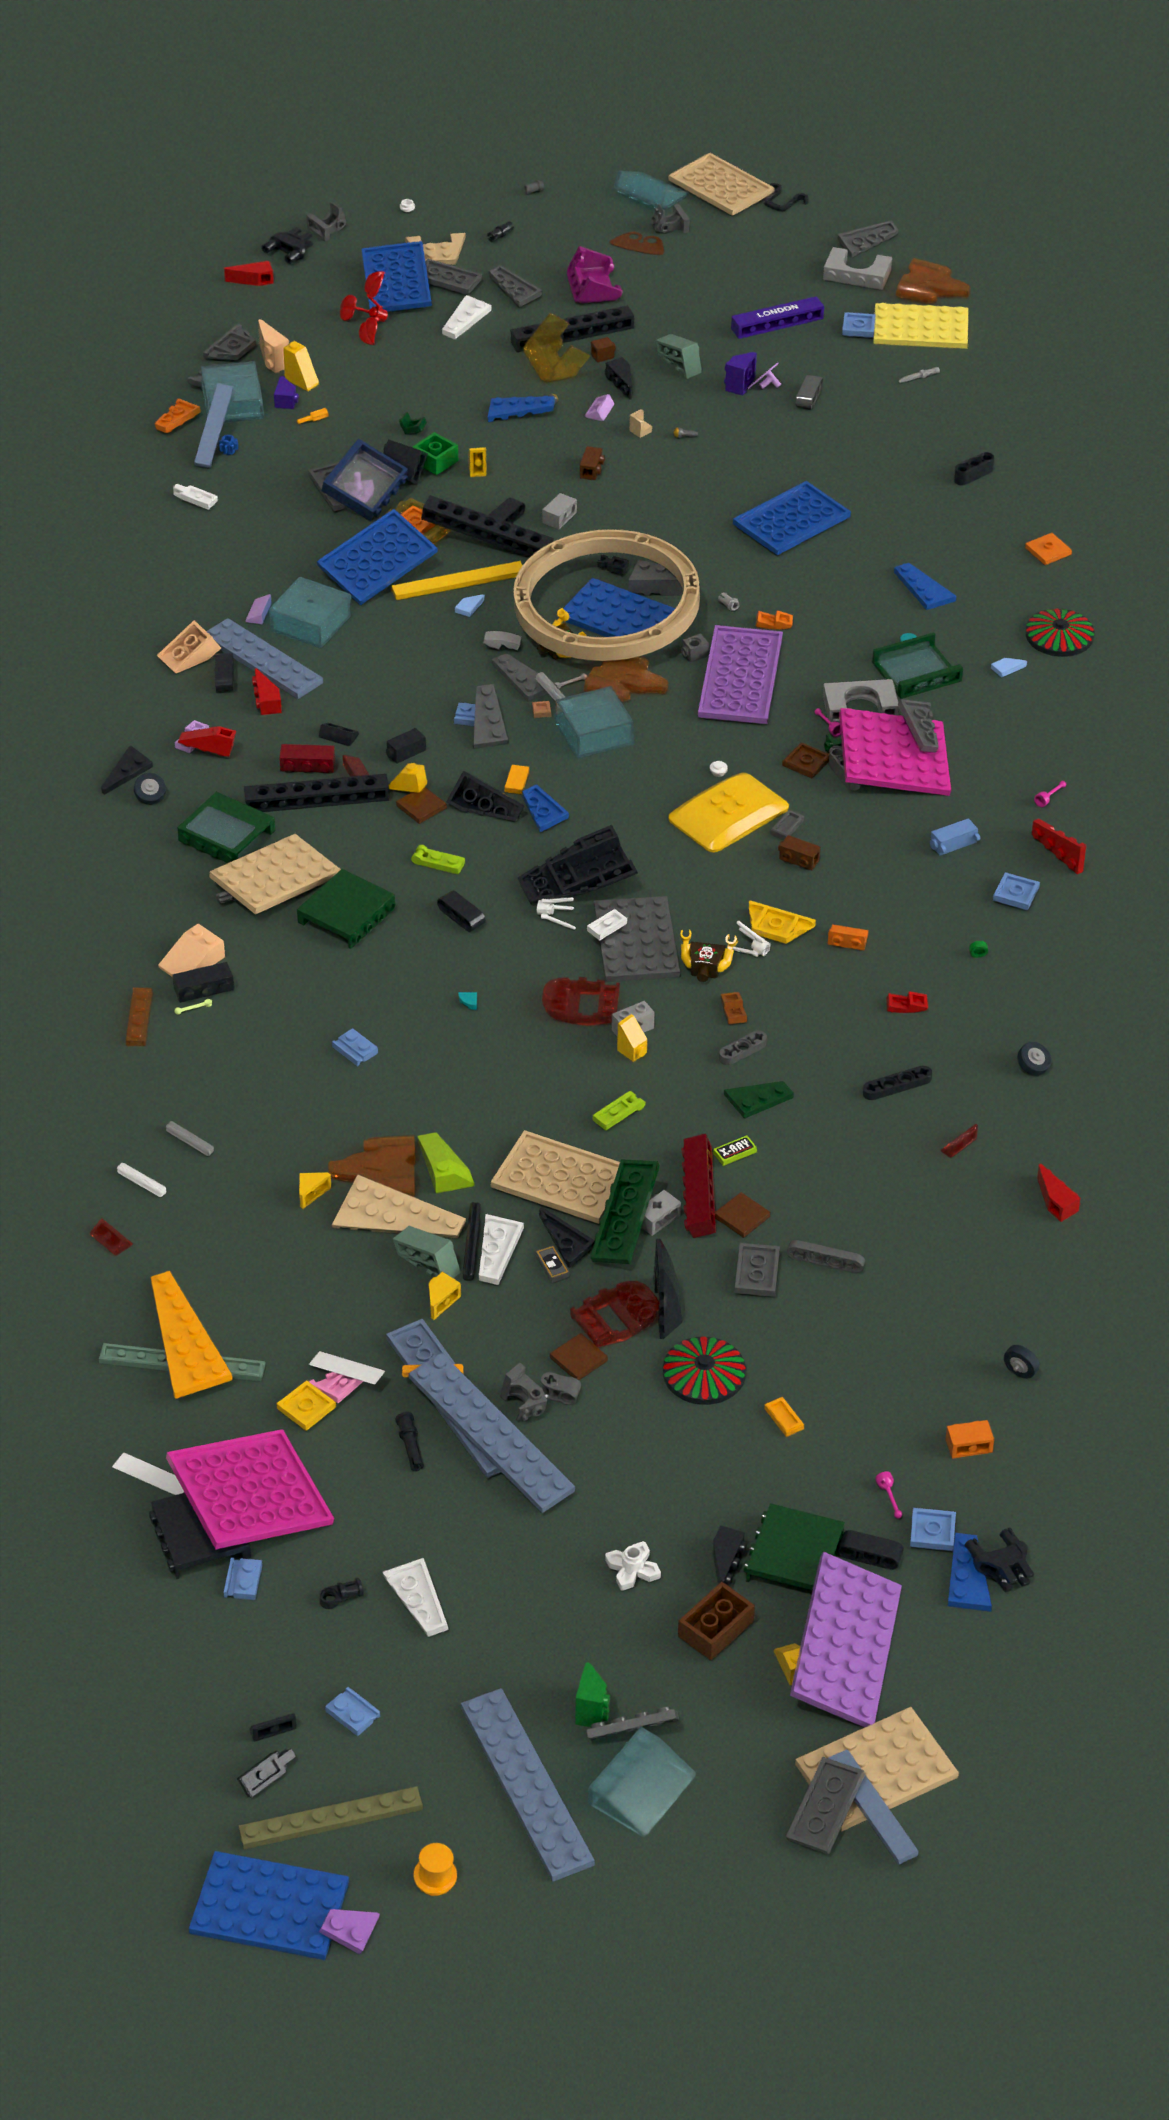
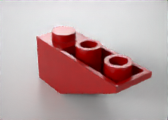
M269 261L224 267L225 282L254 286L274 284L273 269Z
M255 669V676H252V684L256 686L254 687V696L258 697L255 698L256 708H260L261 715L282 713L279 688L258 669Z
M217 726L182 732L178 743L186 747L198 748L204 752L209 751L219 756L229 757L233 749L236 731Z
M1040 1163L1037 1180L1047 1210L1062 1222L1079 1212L1081 1198L1076 1192L1067 1187L1062 1180H1059L1051 1170Z

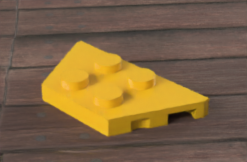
M749 901L751 930L759 936L787 944L816 926L815 919Z

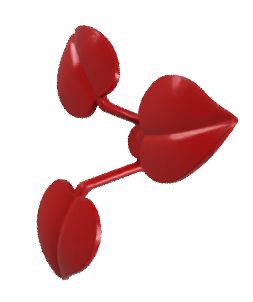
M383 271L370 274L364 286L367 297L376 305L375 307H372L370 311L356 307L357 298L353 295L346 296L340 306V317L344 321H348L353 317L354 309L369 313L371 317L361 324L359 337L364 343L374 345L377 322H385L388 317L387 310L382 309V306L373 299L380 289L385 274Z

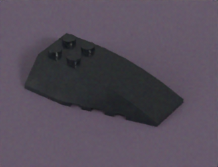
M607 826L578 838L573 842L574 845L569 848L564 847L560 850V854L553 858L550 856L545 860L546 863L540 867L537 865L519 876L518 881L530 904L538 903L542 899L578 896L638 874L632 860H628L613 826Z

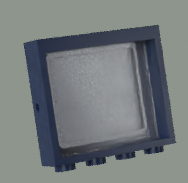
M358 438L323 481L321 491L369 521H372L374 517L380 515L382 507L388 505L390 497L397 494L399 486L401 484L404 485L408 478V468Z

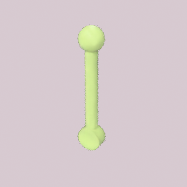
M206 999L203 1003L184 1008L177 1007L174 1012L179 1015L191 1009L203 1006L210 1007L212 1006V1000Z

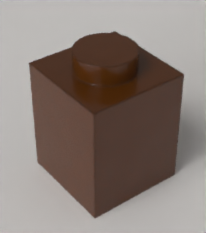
M608 337L591 341V355L597 363L614 358L616 346Z

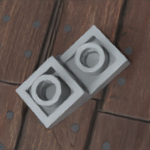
M488 631L485 632L483 643L491 648L499 649L501 644L509 649L518 650L521 636L508 632Z

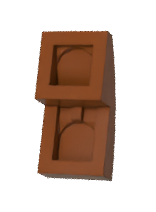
M740 993L721 994L722 1006L728 1024L747 1022V1015L743 1008V1000Z

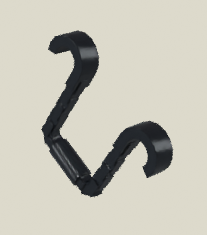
M771 183L769 185L774 187L775 191L764 200V204L767 207L777 211H785L799 200H804L805 205L808 204V195L804 193L796 194L788 203L780 206L771 202V200L781 193V185L779 183Z

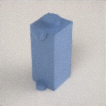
M968 818L931 831L930 846L940 856L977 843L980 840L978 828Z

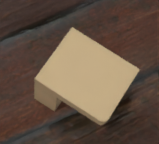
M642 409L630 415L629 431L640 438L652 432V426L644 421V411Z

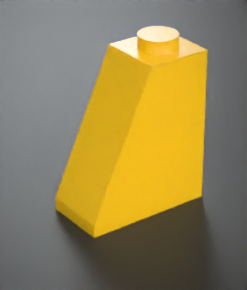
M296 341L283 347L285 378L306 391H310L319 385L306 347Z

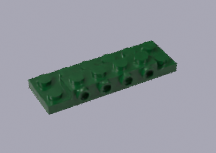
M621 1159L614 1183L610 1187L609 1199L605 1202L604 1215L600 1218L599 1231L595 1234V1244L590 1257L592 1262L631 1263L660 1168L658 1161Z

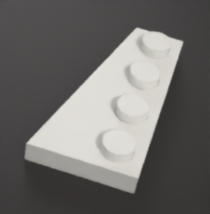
M486 1214L479 1281L499 1285L524 1229V1223Z
M424 1558L382 1572L386 1581L428 1637L449 1630Z

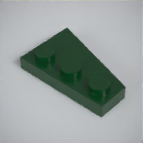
M784 1081L725 1089L724 1096L745 1119L793 1099L794 1092Z

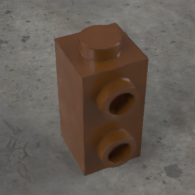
M586 446L580 463V479L596 481L597 475L601 474V468L605 461V455H602V448Z
M788 835L778 846V851H780L779 859L812 871L820 860L821 847Z

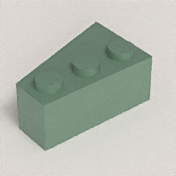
M673 334L656 340L658 355L667 363L674 364L676 366L675 369L682 371L685 378L688 379L702 373L699 346L696 342Z
M408 1226L393 1238L397 1254L415 1267L420 1265L426 1269V1274L430 1277L432 1275L438 1276L441 1272H444L454 1279L461 1273L451 1240L412 1226Z

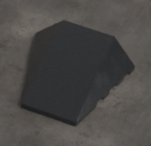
M658 1238L656 1239L655 1275H653L654 1293L659 1294V1337L664 1339L682 1323V1315L674 1265L663 1242Z

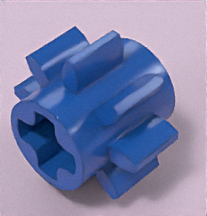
M224 435L222 440H218L219 451H223L225 455H232L235 453V450H238L237 438L234 439L232 435Z

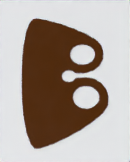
M638 232L622 234L609 242L615 246L654 255L664 254L663 243L659 237L647 236L643 239V243H639L638 241L642 239V234ZM637 234L639 237L637 239H631L629 235ZM655 238L657 241L655 243H649L647 239Z

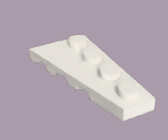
M466 295L443 327L442 334L456 339L491 311V305Z

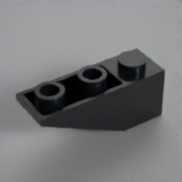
M623 357L606 362L605 376L629 400L632 399L630 364Z
M721 1525L713 1541V1559L718 1584L723 1582L730 1587L733 1579L732 1572L733 1570L737 1571L740 1563L739 1556L740 1554L744 1555L747 1542L744 1541L745 1532Z

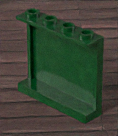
M341 869L297 909L298 923L304 926L310 920L348 939V948L351 949L367 933H370L378 923H381L389 913L394 911L396 906L395 894Z
M770 1503L768 1511H764L762 1515V1528H757L756 1544L752 1543L749 1553L751 1558L750 1560L746 1559L743 1572L746 1573V1582H749L751 1576L755 1575L813 1590L820 1556L823 1552L835 1557L837 1556L844 1533L845 1522Z

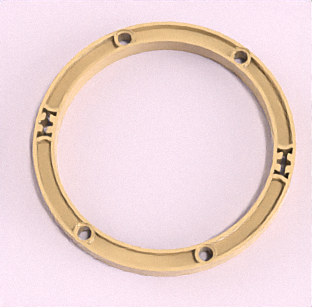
M626 530L587 531L556 540L538 550L524 563L517 574L514 584L516 617L524 631L533 640L547 649L565 656L585 660H622L656 651L673 642L688 629L697 615L700 603L698 574L692 562L683 552L657 537ZM606 552L633 554L655 561L667 568L678 579L683 588V596L680 603L667 618L643 631L617 637H589L559 629L543 619L537 613L530 600L537 582L555 566L579 556Z

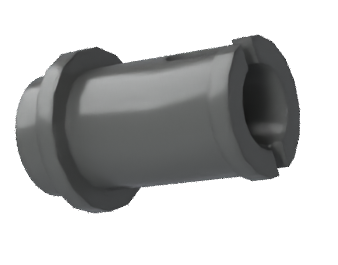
M536 180L534 183L525 185L524 189L526 194L536 191L541 192L544 189V184L542 180Z

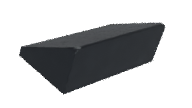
M329 722L322 724L319 731L320 738L346 746L352 745L359 735V732Z
M292 1713L252 1725L249 1730L253 1741L297 1729L296 1715Z

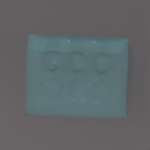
M619 170L613 187L618 190V193L629 194L632 199L642 200L641 203L654 205V209L657 208L658 204L661 205L662 209H669L689 196L687 191L646 173Z
M640 1727L589 1786L588 1804L642 1837H645L694 1779L696 1772L662 1739Z

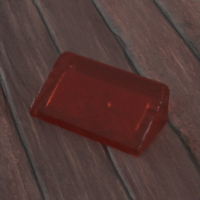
M343 755V765L350 777L369 775L360 758Z
M974 1124L942 1148L941 1152L950 1158L955 1156L977 1139L978 1125Z
M102 1218L89 1233L115 1256L133 1245L128 1238Z

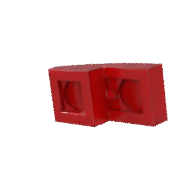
M909 991L907 996L888 993L886 998L888 1012L915 1013L928 1009L927 994Z

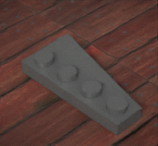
M890 220L838 234L837 239L844 249L848 250V254L852 258L898 235V228Z
M494 685L476 686L473 749L508 744Z

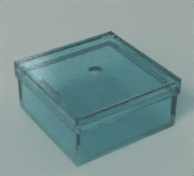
M255 361L201 366V387L207 417L217 383L233 386L224 423L264 419L263 399Z
M299 577L269 608L271 631L322 648L351 617V594Z
M611 686L556 700L555 723L577 759L634 744V721Z

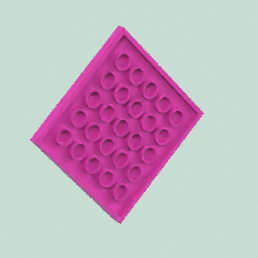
M840 708L839 718L845 782L950 796L951 785L942 721L932 720L935 724L934 732L937 735L938 750L936 753L924 752L920 750L904 716Z
M283 1429L167 1452L166 1459L215 1549L328 1526L334 1522L333 1515Z

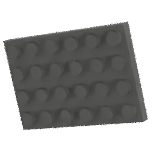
M667 896L594 901L596 920L614 909L627 918L626 925L599 941L605 982L680 977Z

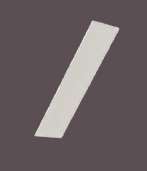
M321 1351L309 1363V1365L374 1385L385 1372L384 1370Z
M124 1452L112 1466L174 1495L184 1493L174 1474Z

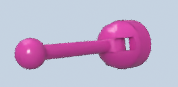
M817 708L815 714L822 717L829 724V732L834 737L840 736V723L836 721L831 722L822 714L821 709Z
M1060 781L1059 785L1050 792H1039L1035 795L1034 801L1039 807L1046 806L1050 802V795L1060 788H1064L1066 782Z
M888 1471L881 1472L875 1477L876 1483L880 1489L887 1491L895 1511L894 1516L899 1519L903 1514L898 1509L890 1489L894 1483L892 1474Z

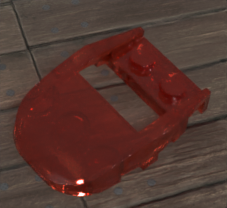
M568 977L553 979L544 986L542 1003L544 1009L551 1017L563 1022L586 1026L612 1023V1014L617 1012L620 983L616 982V985H605V980L597 979V982L587 981V977H579V980H570ZM581 994H600L597 1013H593V1015L578 1013Z
M625 1281L616 1284V1288L608 1290L605 1287L599 1290L598 1295L593 1298L589 1296L583 1300V1306L578 1309L570 1308L571 1318L577 1321L594 1342L595 1346H605L625 1341L649 1326L657 1316L659 1300L645 1284L638 1281ZM609 1306L628 1329L620 1332L618 1330L613 1331L597 1310Z

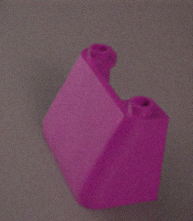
M581 246L578 247L567 268V277L575 302L583 304L616 301L621 297V286L615 285L613 287L609 278V274L614 269L612 257Z

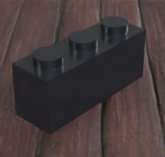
M227 962L172 974L174 990L180 1003L234 990L233 975Z

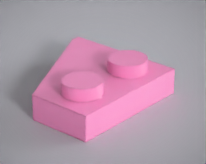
M331 1372L326 1374V1379L315 1382L313 1379L309 1382L332 1400L339 1403L363 1381Z

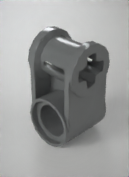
M553 1372L545 1373L541 1377V1384L543 1385L541 1388L547 1400L561 1402L566 1405H573L576 1402L581 1388L579 1380Z

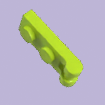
M419 845L416 853L411 857V861L414 864L458 875L465 864L464 857L427 849L425 845Z
M629 1091L595 1113L593 1121L606 1131L635 1111L642 1110L646 1103L641 1098H637L636 1094L632 1091Z

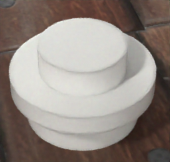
M404 199L401 201L400 209L404 212H411L415 209V204L411 199Z
M716 761L710 765V771L715 777H722L727 772V764L722 761Z

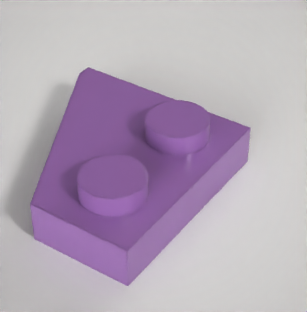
M330 1909L319 1932L360 1955L380 1914Z

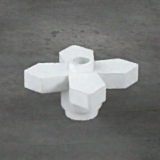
M646 1542L633 1544L627 1547L624 1552L614 1550L605 1554V1561L609 1568L619 1571L616 1576V1582L620 1590L632 1588L637 1577L648 1582L661 1578V1571L658 1565L646 1561L650 1556V1550Z

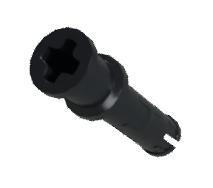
M402 1412L395 1418L396 1424L399 1425L400 1429L399 1437L404 1440L410 1469L412 1471H419L420 1468L423 1469L424 1464L416 1439L418 1431L413 1424L414 1416L410 1412Z

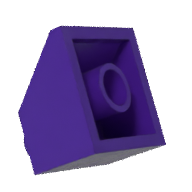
M756 352L736 355L729 362H726L725 391L744 395L748 387L756 379Z

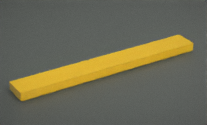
M521 561L392 585V592L396 600L515 578L523 565Z

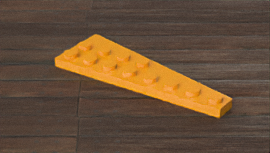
M167 1271L151 1276L152 1290L174 1398L177 1399L231 1381L232 1373L171 1272Z

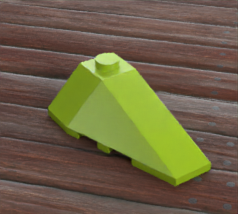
M437 1132L417 1136L436 1193L474 1186V1181L468 1167Z

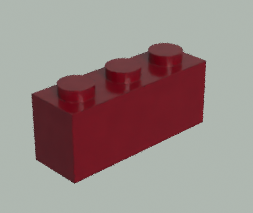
M281 744L280 771L334 772L335 746Z

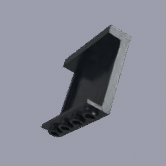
M185 1493L151 1502L150 1520L152 1524L156 1523L155 1533L157 1539H162L161 1549L163 1555H168V1568L170 1572L174 1571L176 1579L180 1578L179 1570L237 1553L241 1554L242 1559L251 1558L249 1542L215 1549Z

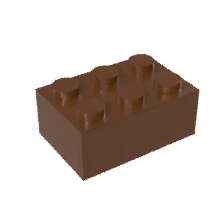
M721 1582L678 1620V1637L709 1660H712L754 1622L755 1605Z

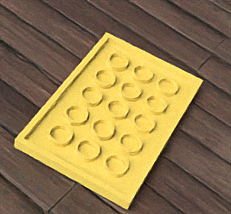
M875 303L876 317L873 344L967 349L968 308Z

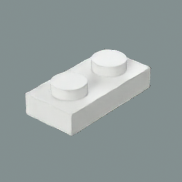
M614 909L587 925V931L600 941L626 925L627 918Z

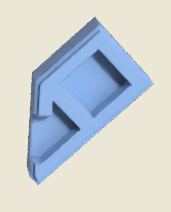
M485 595L463 598L455 607V612L471 617L485 600Z
M1003 658L992 663L991 669L1002 678L1026 667L1027 661Z

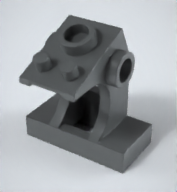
M330 202V211L324 219H318L312 213L307 215V229L324 241L330 240V234L339 231L347 224L342 207H338L337 203L333 204Z
M660 204L654 209L655 213L650 223L656 231L663 233L682 230L683 233L689 232L690 219L679 204H674L673 213L666 216L665 210L662 209Z
M518 1363L506 1373L500 1397L504 1401H508L512 1396L521 1398L525 1403L519 1407L516 1420L523 1419L526 1421L528 1417L539 1416L545 1411L547 1398L543 1389L525 1374L526 1367L521 1363Z

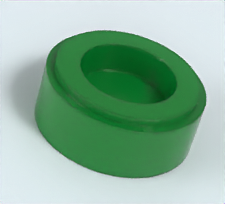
M984 941L971 943L969 946L970 955L976 958L985 956L988 953L987 943Z

